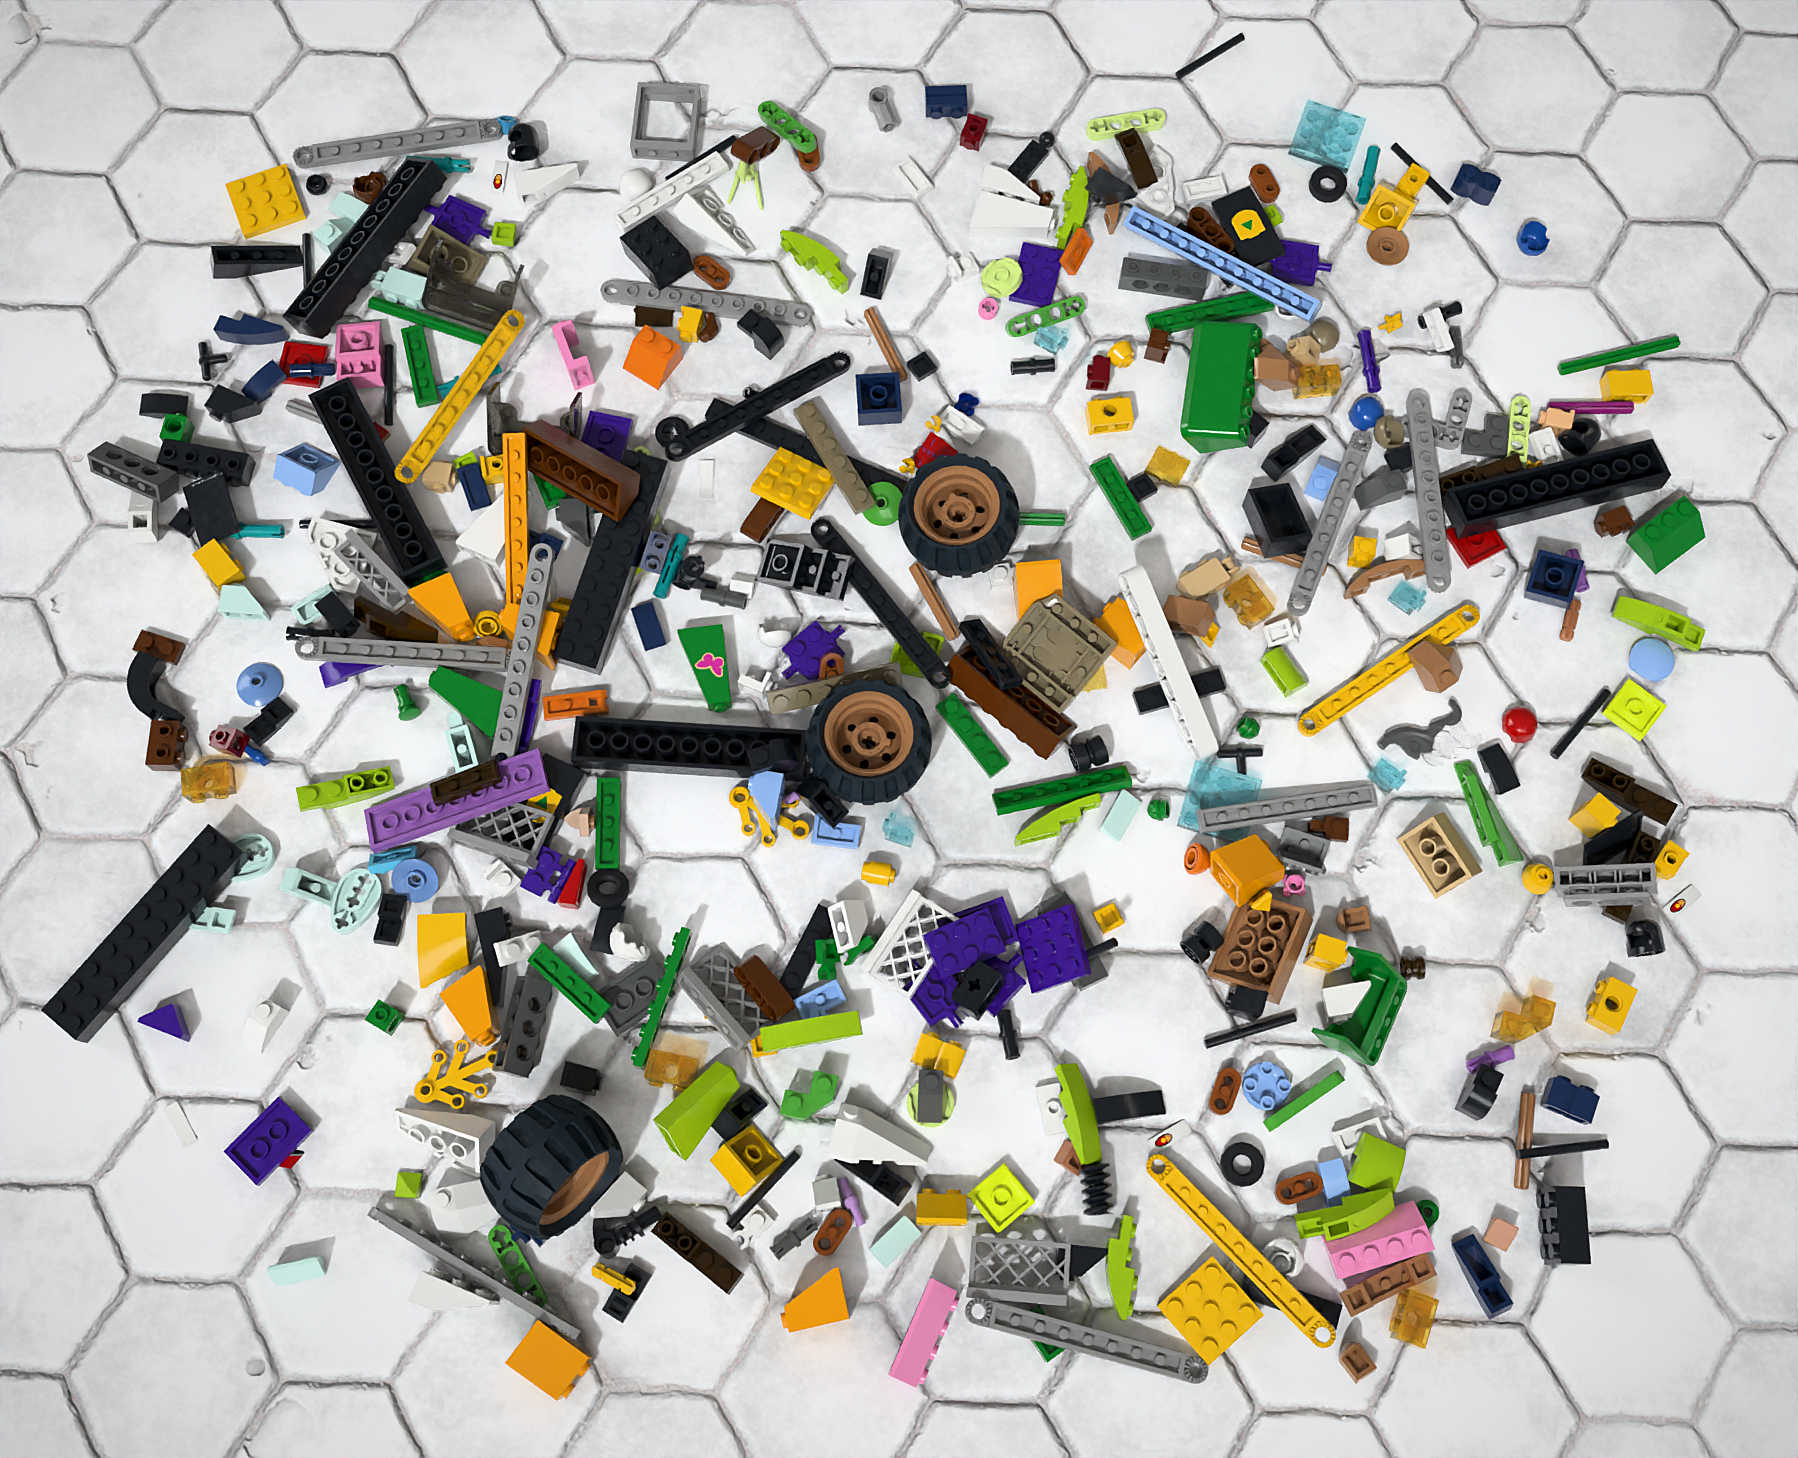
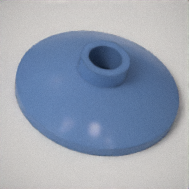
M256 663L244 669L239 675L236 685L237 693L250 706H266L280 695L283 679L280 672L274 666L266 663ZM256 680H261L258 685H254Z
M409 858L396 865L392 872L391 883L398 895L407 896V901L420 903L429 900L436 893L439 878L431 864L422 859ZM414 874L418 875L421 880L415 879Z

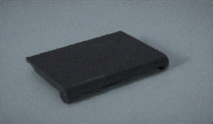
M221 469L213 471V474L183 487L201 547L212 539L219 541L241 531Z
M1638 809L1584 844L1583 866L1603 865L1626 850L1637 831L1641 830V810Z

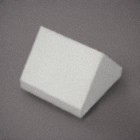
M734 574L730 582V593L746 595L747 599H752L756 578Z

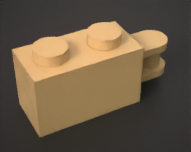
M1232 556L1227 557L1221 562L1216 557L1210 561L1205 559L1197 565L1195 570L1183 572L1178 577L1179 580L1176 588L1181 595L1196 601L1199 599L1205 600L1227 587L1231 576L1236 574L1241 568L1234 564Z

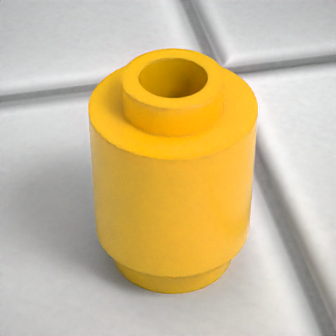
M870 860V862L864 861L861 880H866V883L888 887L889 882L894 883L896 869L892 868L891 863Z

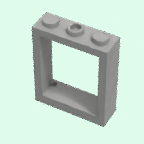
M638 82L630 142L632 158L690 162L695 159L701 107L700 86ZM646 100L693 103L689 143L641 140Z

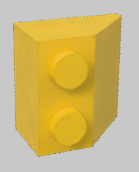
M1381 182L1378 184L1357 223L1372 231L1383 227H1390L1401 232L1419 201L1389 184Z
M753 1124L723 1144L710 1159V1162L741 1198L760 1184L784 1161Z
M922 1189V1193H917L916 1225L966 1226V1195L961 1194V1190L955 1189L946 1190V1194H936V1189Z

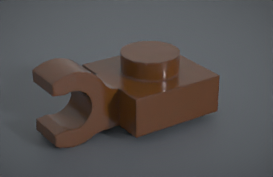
M1325 816L1324 822L1321 820H1311V823H1307V832L1322 833L1323 837L1329 838L1331 841L1346 843L1349 838V818Z

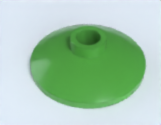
M877 482L870 485L867 489L875 501V507L862 512L864 517L877 526L893 524L898 520L899 503L903 496L901 491L895 485L888 482ZM880 499L885 501L883 507H879L877 504Z

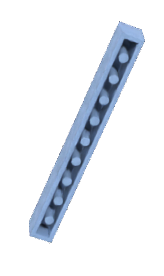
M1135 206L1131 208L1123 223L1127 230L1208 270L1210 273L1311 325L1322 307L1319 300Z

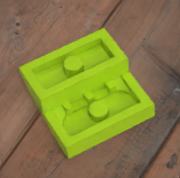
M925 630L919 632L940 657L945 637ZM894 641L889 663L898 661L901 674L926 679L898 643Z
M1364 1131L1353 1152L1357 1158L1347 1179L1371 1191L1391 1188L1393 1196L1402 1174L1406 1150Z

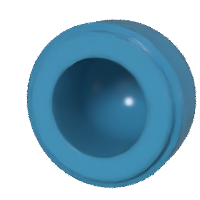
M499 116L496 118L501 125L502 134L508 135L510 128L517 124V119L512 116Z

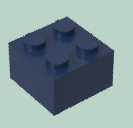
M899 372L856 374L858 426L902 423Z
M1539 549L1524 598L1569 610L1584 561Z

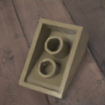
M430 224L407 267L430 280L469 294L488 258Z

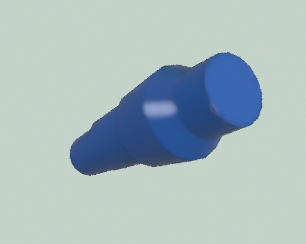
M247 744L244 752L254 762L266 766L270 759L265 756V753Z

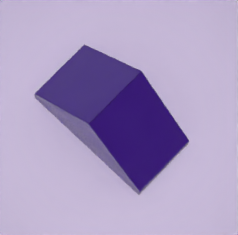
M173 1003L143 1015L137 1021L189 1042L191 1039L181 1007Z

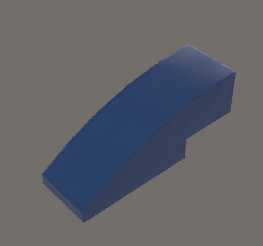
M243 314L240 321L220 315L213 328L220 340L244 345L279 343L288 341L290 337L284 326Z
M1474 1234L1452 1243L1451 1247L1457 1261L1488 1319L1490 1320L1511 1310L1514 1303L1501 1284L1500 1275Z

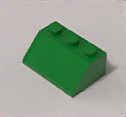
M1684 495L1638 529L1626 543L1656 575L1706 536L1700 512Z

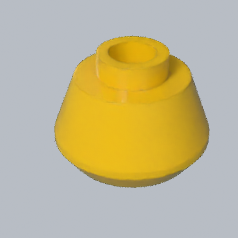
M1121 340L1110 348L1107 357L1110 358L1111 365L1118 368H1127L1133 363L1134 351L1129 341Z
M485 609L476 614L473 619L474 632L482 638L487 635L497 637L503 631V627L499 623V614L494 610Z
M1530 864L1523 870V885L1533 894H1545L1553 887V872L1543 864Z

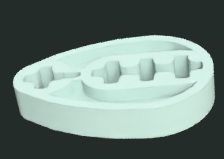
M248 833L232 840L249 856L251 851L255 854L260 853L261 847L268 849L265 852L266 856L263 857L257 854L254 856L253 861L249 860L241 868L240 873L231 879L232 882L250 881L264 876L271 870L275 863L276 852L273 844L260 834Z
M354 869L347 872L340 879L333 895L330 912L331 926L337 933L347 935L358 929L379 907L384 893V886L376 874H370V871L367 869ZM369 876L371 883L363 886L361 879H366ZM363 887V890L366 891L365 894H360L358 896V894L355 892L356 889H361ZM357 898V900L360 902L359 905H354L352 907L350 900H355ZM346 919L348 926L341 927L338 922Z

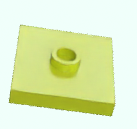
M1629 678L1601 714L1636 740L1641 741L1667 705Z
M1005 1163L967 1194V1197L997 1234L1036 1202Z

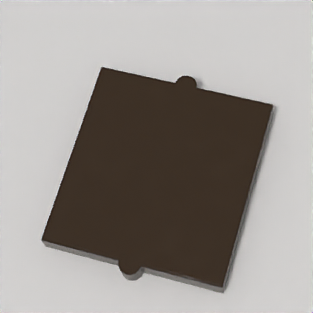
M638 305L633 309L635 313V327H644L645 324L649 327H673V313L675 310Z

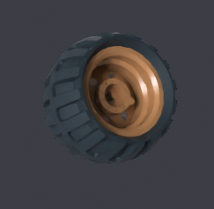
M956 453L954 456L947 457L942 455L936 457L935 461L928 465L926 463L916 471V476L910 478L907 482L898 508L899 529L909 552L926 569L930 571L935 570L939 575L952 578L953 575L970 578L972 574L989 571L993 568L996 561H1002L1016 539L1020 521L1018 499L1007 477L1000 469L991 466L987 460L975 456V458L969 457L964 453ZM967 494L968 498L962 497L960 495ZM946 501L943 507L938 505L939 502ZM982 507L985 509L983 513H978ZM934 524H935V525H940V527H939V528H935V527H934Z
M862 678L853 680L849 685L836 687L829 696L820 701L809 721L806 748L813 772L834 794L851 803L853 801L870 806L875 803H888L896 800L900 795L908 792L916 785L925 772L930 759L932 735L924 710L918 701L913 699L905 689L898 685L895 687L889 685L886 680L864 681ZM871 718H877L878 723L876 724L873 722H869V720ZM851 724L856 726L854 731H849L847 727ZM890 732L895 734L896 737L894 739L887 738ZM867 742L872 743L870 749L866 748ZM843 748L850 749L851 752L845 754L842 750ZM882 756L891 757V759L886 762L882 759ZM866 760L869 766L866 769H862L860 765Z
M552 1094L548 1095L547 1098L537 1100L526 1110L521 1111L499 1133L498 1138L487 1150L484 1162L481 1163V1176L479 1178L489 1202L507 1223L529 1236L548 1240L550 1237L563 1234L565 1230L576 1225L581 1218L591 1211V1207L610 1188L623 1162L622 1148L611 1127L595 1110L572 1097Z

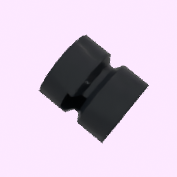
M1100 735L1087 738L1085 744L1076 742L1068 745L1069 757L1077 773L1089 770L1092 764L1097 767L1109 762L1108 751Z
M1203 920L1194 929V935L1188 934L1179 944L1184 953L1194 963L1201 965L1211 956L1210 951L1215 952L1225 941L1213 925Z

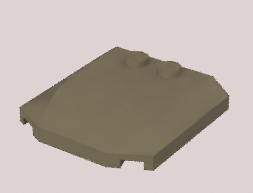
M1055 593L1031 605L1004 639L1003 652L1023 678L1022 684L1057 713L1062 714L1113 653L1118 643Z

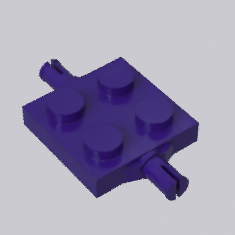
M449 195L439 207L430 204L424 208L425 212L434 215V220L431 223L433 226L467 246L470 245L477 234L487 239L492 234L491 230L482 227L487 217L486 210L452 195Z
M1281 239L1280 241L1286 254L1268 261L1271 263L1272 277L1282 282L1311 287L1314 285L1315 274L1318 270L1330 272L1332 268V263L1319 261V245Z
M814 621L782 648V652L787 656L791 664L781 673L783 677L788 680L798 672L808 681L817 680L819 678L820 659L825 653L836 652L842 658L845 656V652L836 642V639L845 633L844 628L838 625L837 628L829 633L817 621ZM834 659L828 661L827 665L829 667L834 665Z
M1017 952L1008 962L999 959L997 956L983 961V963L1001 973L1006 982L986 1010L993 1017L1026 984L1025 979L1015 971L1017 965L1024 960Z
M912 959L914 971L923 969L916 959ZM934 965L910 1001L930 1028L940 1020L948 1018L955 1029H957L964 1022L956 1014L958 1008L955 1007L951 997L954 988L959 984L952 975L940 980ZM913 980L902 987V989L908 992L913 985Z

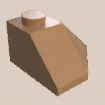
M1266 343L1262 347L1263 352L1257 354L1254 358V379L1274 392L1298 388V380L1300 378L1298 366L1278 348L1270 343Z
M1423 641L1407 652L1426 691L1442 693L1459 681L1463 666L1454 648Z

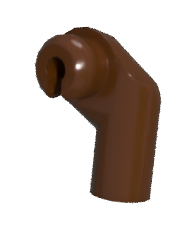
M1036 180L1029 181L1027 184L1028 188L1040 197L1039 205H1050V202L1053 200L1052 194L1050 192H1040Z
M712 312L704 315L706 326L699 333V339L703 343L713 340L719 332L716 318Z

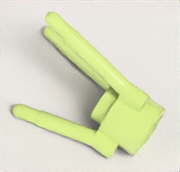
M741 160L739 161L738 170L735 171V178L727 200L728 204L732 202L739 178L742 184H745V181H751L753 178L759 209H763L758 180L759 172L755 170V163L747 165Z

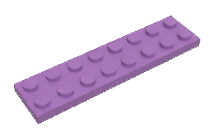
M537 748L498 762L502 778L501 783L438 807L433 802L430 787L365 809L364 814L371 850L374 853H378L551 791L542 752Z

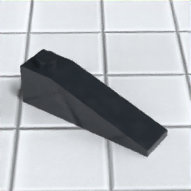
M211 246L210 253L213 279H236L303 266L300 246Z
M502 906L474 914L494 1006L498 1009L504 1008L508 965L500 967L494 944L511 939L510 926H513L510 912L506 913Z

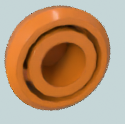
M1192 843L1185 852L1184 867L1188 874L1197 875L1210 869V852L1200 843Z

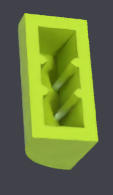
M1282 646L1264 654L1260 662L1285 698L1308 685V682Z

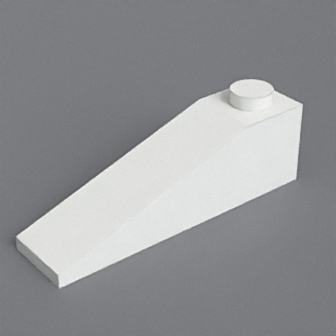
M706 186L686 192L674 208L673 212L681 223L686 224L688 227L743 256L755 251V248L743 231L734 227L732 216L726 215L723 212L722 208L724 205Z
M841 1103L827 1157L848 1163H859V1160H872L873 1164H881L882 1161H894L897 1165L926 1166L931 1145L867 1109Z
M408 1108L395 1109V1127L398 1132L418 1145L426 1144L435 1150L433 1154L438 1158L444 1156L452 1161V1167L476 1177L481 1176V1163L484 1162L487 1150L495 1142L494 1121L469 1114Z
M480 1180L428 1191L432 1218L439 1237L443 1242L466 1237L499 1216L489 1202Z

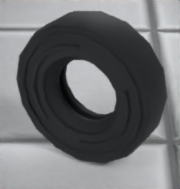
M1334 166L1317 168L1309 180L1310 193L1318 201L1324 203H1332L1339 200L1344 195L1347 187L1345 174ZM1329 178L1335 182L1336 187L1332 190H1326L1321 187L1320 181Z
M617 869L598 870L590 876L587 883L588 897L592 903L603 908H614L621 905L627 899L630 891L629 880L624 873ZM605 882H612L616 884L617 890L612 894H604L599 890V887Z
M1245 1142L1234 1143L1227 1147L1221 1155V1172L1225 1179L1235 1186H1251L1259 1181L1264 1172L1263 1156L1252 1144ZM1238 1155H1245L1251 1161V1169L1246 1174L1238 1173L1233 1167V1161Z

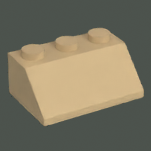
M1444 812L1432 816L1397 839L1435 899L1483 872Z

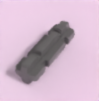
M1451 328L1449 334L1454 348L1450 349L1451 367L1453 369H1460L1464 365V359L1461 356L1463 355L1462 339L1460 338L1461 330L1460 328Z

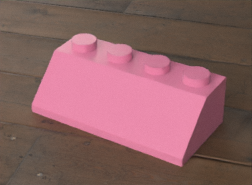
M1414 1200L1395 1206V1209L1386 1217L1354 1234L1331 1241H1326L1325 1234L1321 1235L1336 1279L1346 1278L1435 1250L1426 1223Z
M929 1279L889 1371V1376L913 1387H917L918 1383L923 1385L929 1370L925 1369L928 1359L934 1360L939 1348L935 1344L939 1335L944 1336L949 1322L945 1320L948 1312L954 1313L960 1299L956 1297V1290L937 1280Z

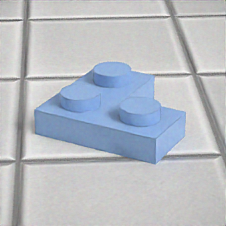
M815 814L811 843L814 845L858 850L861 825L839 823L833 829Z
M836 979L793 1000L802 1020L826 1016L827 1011L847 1002Z

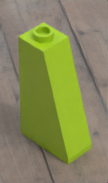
M716 1061L653 1119L669 1149L684 1161L690 1157L713 1122L740 1087L736 1079V1071L728 1064L725 1066Z

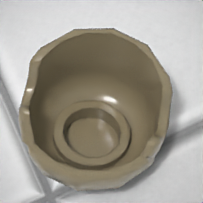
M1326 320L1314 322L1304 333V336L1310 335L1321 346V353L1334 349L1339 342L1337 327Z
M1391 415L1380 417L1373 429L1375 441L1384 449L1398 448L1404 442L1402 423L1392 420L1391 418L1394 416Z

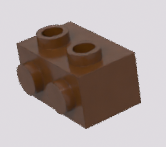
M151 720L145 765L153 771L181 772L182 764L185 763L186 759L184 746L189 737L187 727L180 721Z

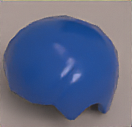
M1530 221L1522 227L1517 235V245L1523 254L1538 256L1545 252L1550 239L1546 238V226L1540 222Z
M1372 397L1360 398L1351 406L1348 412L1352 425L1361 431L1373 428L1376 421L1380 417L1385 416L1384 407L1380 401Z

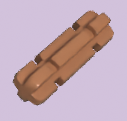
M1572 599L1569 610L1567 609V612H1565L1562 624L1563 630H1561L1559 636L1563 641L1570 642L1574 637V629H1576L1579 617L1578 611L1582 604L1579 600Z

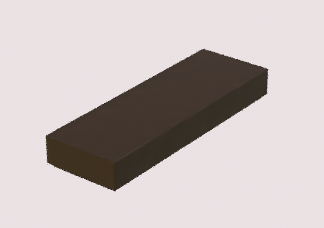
M493 759L429 785L433 802L438 807L501 783L502 778L498 762Z

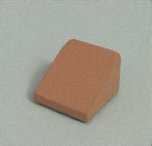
M1065 1140L1053 1161L1079 1177V1171L1085 1166L1081 1164L1072 1142Z
M1491 1218L1482 1241L1507 1252L1519 1228L1500 1218Z

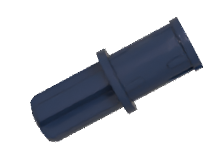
M313 361L305 364H290V375H292V378L311 377V379H315L316 376H333L336 374L335 364L333 363L315 364Z

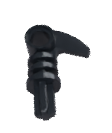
M698 555L697 557L689 556L684 561L679 562L672 584L684 590H691V588L702 590L704 586L716 589L718 582L701 576L704 572L705 562L702 561V556Z
M653 1206L636 1218L631 1214L629 1216L630 1222L627 1224L624 1221L621 1222L622 1227L619 1229L615 1226L608 1230L605 1227L604 1218H594L593 1237L595 1250L605 1259L615 1257L620 1250V1245L624 1244L626 1247L628 1245L627 1241L629 1239L635 1241L634 1236L637 1234L640 1237L645 1236L643 1230L661 1219L662 1214L657 1206ZM605 1240H612V1247L607 1251H602V1243Z

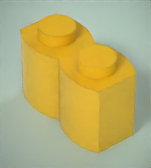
M927 1031L926 1034L921 1033L910 1062L929 1070H943V1076L955 1080L966 1050L962 1049L963 1045L953 1040H949V1043L939 1040L940 1035Z

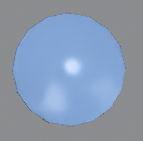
M1654 638L1643 639L1637 642L1631 649L1628 665L1632 671H1635L1642 678L1652 682H1659L1668 677L1673 671L1675 659L1669 646L1662 641Z
M1266 1061L1256 1063L1248 1068L1243 1076L1242 1089L1245 1098L1251 1105L1257 1109L1267 1111L1276 1109L1284 1104L1291 1090V1083L1282 1068Z

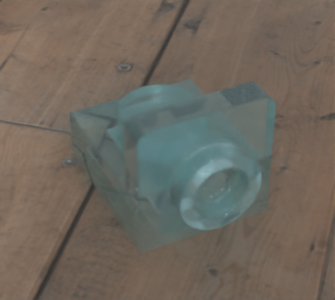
M1039 327L1035 333L1034 344L1056 355L1060 349L1063 350L1069 341V338H1067L1068 329L1064 327L1060 335L1057 336L1053 331Z
M1402 581L1388 601L1410 616L1414 609L1418 612L1425 604L1426 600L1423 598L1427 592L1423 590L1420 594Z
M1381 758L1367 775V778L1389 794L1393 789L1398 791L1405 783L1406 779L1403 777L1407 771L1403 769L1400 772L1385 759Z
M891 813L890 819L885 818L882 831L885 832V840L911 848L914 833L904 826L894 827L896 814Z

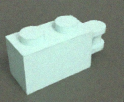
M390 267L388 272L376 271L373 280L369 281L371 287L382 291L387 301L403 304L413 310L425 311L434 292L429 278Z
M450 713L447 717L450 730H446L445 734L457 774L480 765L481 760L472 730L467 724L465 725L459 713Z

